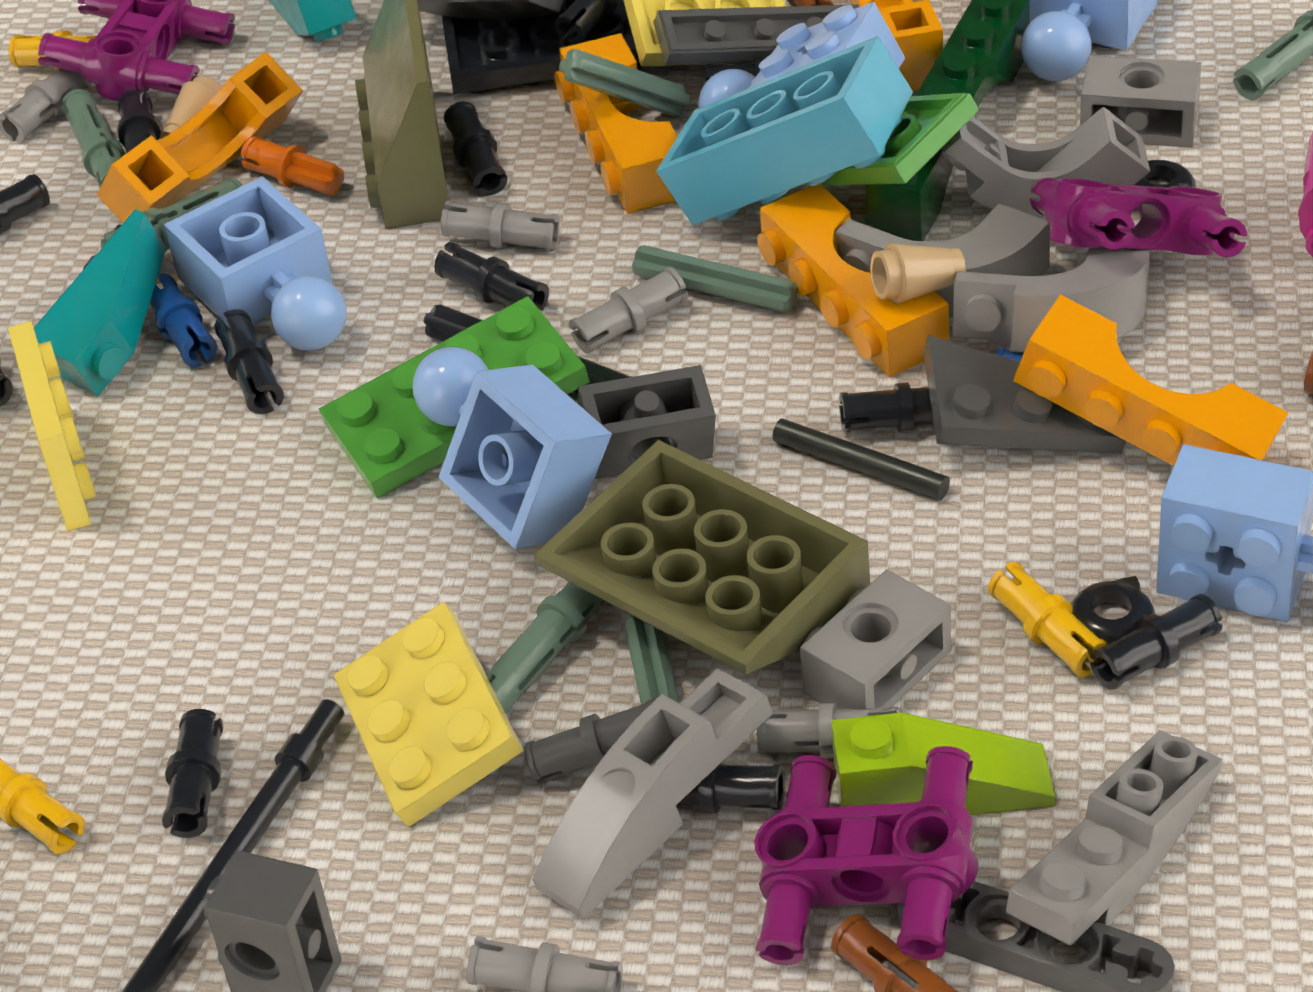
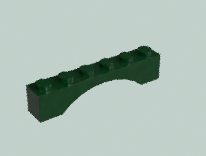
M972 0L915 96L970 93L979 107L987 93L996 84L1003 81L1013 82L1024 62L1021 52V41L1024 31L1030 24V0ZM942 148L906 184L865 185L867 226L904 239L924 242L941 211L946 188L953 169V165L944 155Z

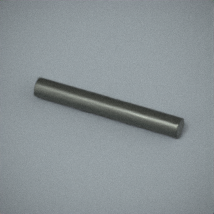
M783 418L779 419L774 427V442L937 500H942L949 489V476Z

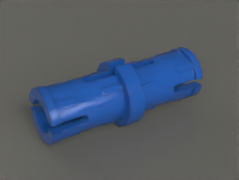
M159 273L158 279L164 289H159L157 284H155L149 304L156 315L155 323L163 338L171 342L173 341L180 352L182 360L188 366H201L199 359L194 353L196 350L200 352L206 364L211 362L218 350L217 343L203 326L200 309L193 300L183 296L178 288V284L171 275Z

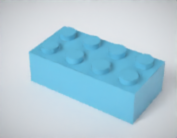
M876 36L694 110L656 172L692 225L714 217L717 221H722L736 214L743 206L759 200L762 204H768L783 196L791 188L805 183L810 187L816 186L828 180L839 170L853 165L855 168L861 169L876 162L885 153V145L894 128L901 122V114L913 91L879 36Z

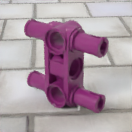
M78 0L79 4H85V6L80 5L78 7L80 14L95 15L108 18L109 20L95 39L91 38L88 43L55 36L52 33L46 32L40 41L38 55L46 57H40L38 62L41 66H51L82 73V77L88 83L95 84L97 93L109 100L118 101L121 95L129 90H140V94H142L143 92L147 93L149 89L179 95L183 84L193 81L195 77H198L200 69L197 65H186L168 61L167 58L178 42L184 40L187 36L228 46L234 35L235 24L233 22L235 21V15L229 12L223 13L195 7L191 0Z
M1043 178L1037 181L1031 189V193L1040 196V200L1029 198L1032 209L1046 217L1048 224L1051 226L1049 239L1056 243L1084 248H1100L1103 246L1111 250L1121 248L1163 250L1190 255H1212L1214 252L1225 258L1234 257L1239 254L1246 245V242L1234 237L1235 234L1247 236L1244 224L1237 219L1227 217L1225 210L1221 207L1222 194L1215 191L1185 186L1165 188L1160 186L1111 184L1077 178H1060L1058 180ZM1137 207L1141 220L1135 226L1131 213Z
M940 746L931 749L926 755V773L922 798L919 802L829 807L832 787L837 775V770L833 769L834 764L815 755H804L794 759L790 768L791 778L785 808L767 819L759 828L754 839V850L762 862L759 886L763 897L767 900L760 937L755 948L756 951H760L759 956L777 965H794L799 963L804 956L805 950L803 946L810 909L814 907L905 903L901 930L897 937V946H900V951L917 960L929 961L942 957L946 952L947 944L945 940L951 903L957 900L959 895L967 891L973 884L979 870L978 859L971 848L973 820L970 812L965 808L969 776L973 769V760H970L971 756L962 749L952 746Z

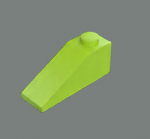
M903 712L831 720L834 769L837 770L835 780L840 807L919 802L922 798L926 773V755L931 749L940 746H952L962 749L971 756L970 760H973V769L969 776L965 808L970 812V815L1055 806V795L1043 743Z

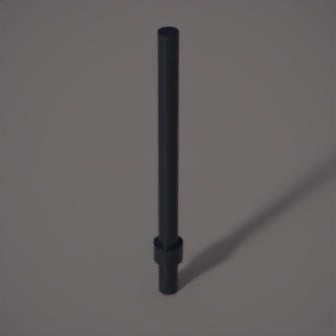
M329 699L322 700L301 732L291 734L274 758L276 768L121 992L158 991L206 920L204 916V899L211 882L216 877L223 875L236 850L247 853L253 851L300 781H308L323 760L324 753L322 748L344 717V710L339 704Z

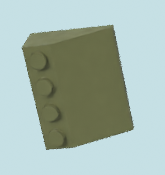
M384 0L362 57L365 78L355 80L360 109L358 114L363 139L362 150L367 173L365 179L370 208L381 207L385 229L441 221L442 211L445 209L444 204L449 200L418 0Z
M660 440L656 441L534 554L536 565L746 675L799 652L800 647L812 630L819 626L823 627L846 606L850 597L858 589L866 588L870 585L867 540Z

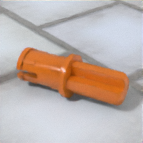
M251 136L246 140L241 151V157L254 160L244 159L241 161L245 169L272 176L278 179L282 186L288 188L297 184L331 196L339 192L340 184L345 178L344 171L338 168L336 164L307 155L304 147L295 144L284 147L262 137Z

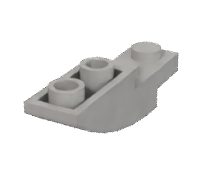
M718 668L680 703L661 694L614 743L581 787L546 847L532 879L536 888L580 918L584 919L684 824L676 805L773 714L767 695Z
M1159 730L1089 795L1085 819L1010 888L1006 913L1070 946L1095 921L1109 926L1142 889L1181 836L1219 774L1223 759L1196 747L1187 739L1172 736Z

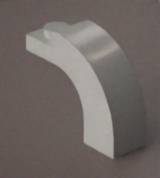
M1105 107L1098 110L1067 136L1043 144H1021L1007 140L973 116L942 147L943 153L949 162L957 169L966 172L969 197L991 209H994L998 204H1002L1039 218L1045 216L1038 214L1032 209L1029 198L1040 200V196L1031 193V189L1037 181L1043 178H1053L1056 180L1060 178H1077L1102 183L1135 185L1150 172L1143 137Z
M998 204L971 231L942 241L923 242L908 240L848 219L836 231L837 254L852 267L869 273L873 253L878 250H884L889 243L946 247L948 249L959 248L964 256L966 272L1042 276L1050 267V225L1047 220L1002 204ZM954 285L936 291L949 304V318H953Z
M1103 246L1100 248H1089L1086 260L1080 266L1066 272L1044 276H1016L958 271L954 280L952 337L1011 341L1010 352H1024L1030 337L1061 294L1117 323L1116 334L1117 338L1133 330L1144 317L1147 306L1151 250L1134 248L1111 250Z

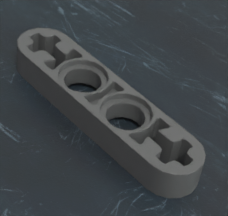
M974 881L967 891L963 892L957 900L951 903L945 940L947 944L946 952L1062 992H1173L1175 965L1172 955L1164 946L1150 939L1095 921L1074 942L1084 947L1089 953L1088 956L1078 963L1064 964L1052 959L1047 953L1053 945L1062 941L1006 913L1009 892ZM896 903V916L900 929L905 903ZM966 909L965 916H964V924H963V925H958V924H956V920L962 921V918H963V910ZM1001 918L1014 923L1019 930L1007 939L995 940L982 935L977 928L989 919ZM1102 957L1111 958V962L1106 961L1105 973H1100ZM1139 970L1152 974L1151 976H1145L1140 984L1127 980V978H1134Z

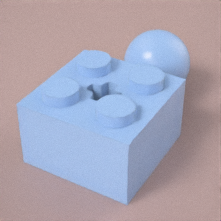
M1030 0V24L1024 31L1021 41L1023 60L1032 73L1044 80L1063 81L1072 78L1087 64L1091 54V42L1104 48L1127 50L1160 0Z
M875 2L856 9L852 5H845L832 11L819 24L807 28L805 23H800L780 34L776 39L778 45L772 54L759 64L760 72L756 77L740 69L723 70L710 77L700 92L698 108L876 36H879L898 68L903 63L905 56Z
M263 176L164 224L178 279L211 311L224 320V323L229 328L228 321L224 316L226 311L239 309L247 312L252 320V325L271 314L274 329L280 338L288 345L305 351L325 348L332 344L342 333L346 323L347 309L341 292L332 284L333 281L322 229Z
M460 347L440 348L431 352L420 362L415 371L412 386L417 406L431 421L443 426H457L438 478L514 549L546 544L583 510L612 433L534 365L488 370L486 364L479 356Z
M1183 444L1161 497L1156 593L1184 600H1190L1191 597L1197 594H1204L1212 599L1217 607L1288 623L1305 573L1313 574V536H1311L1313 471Z

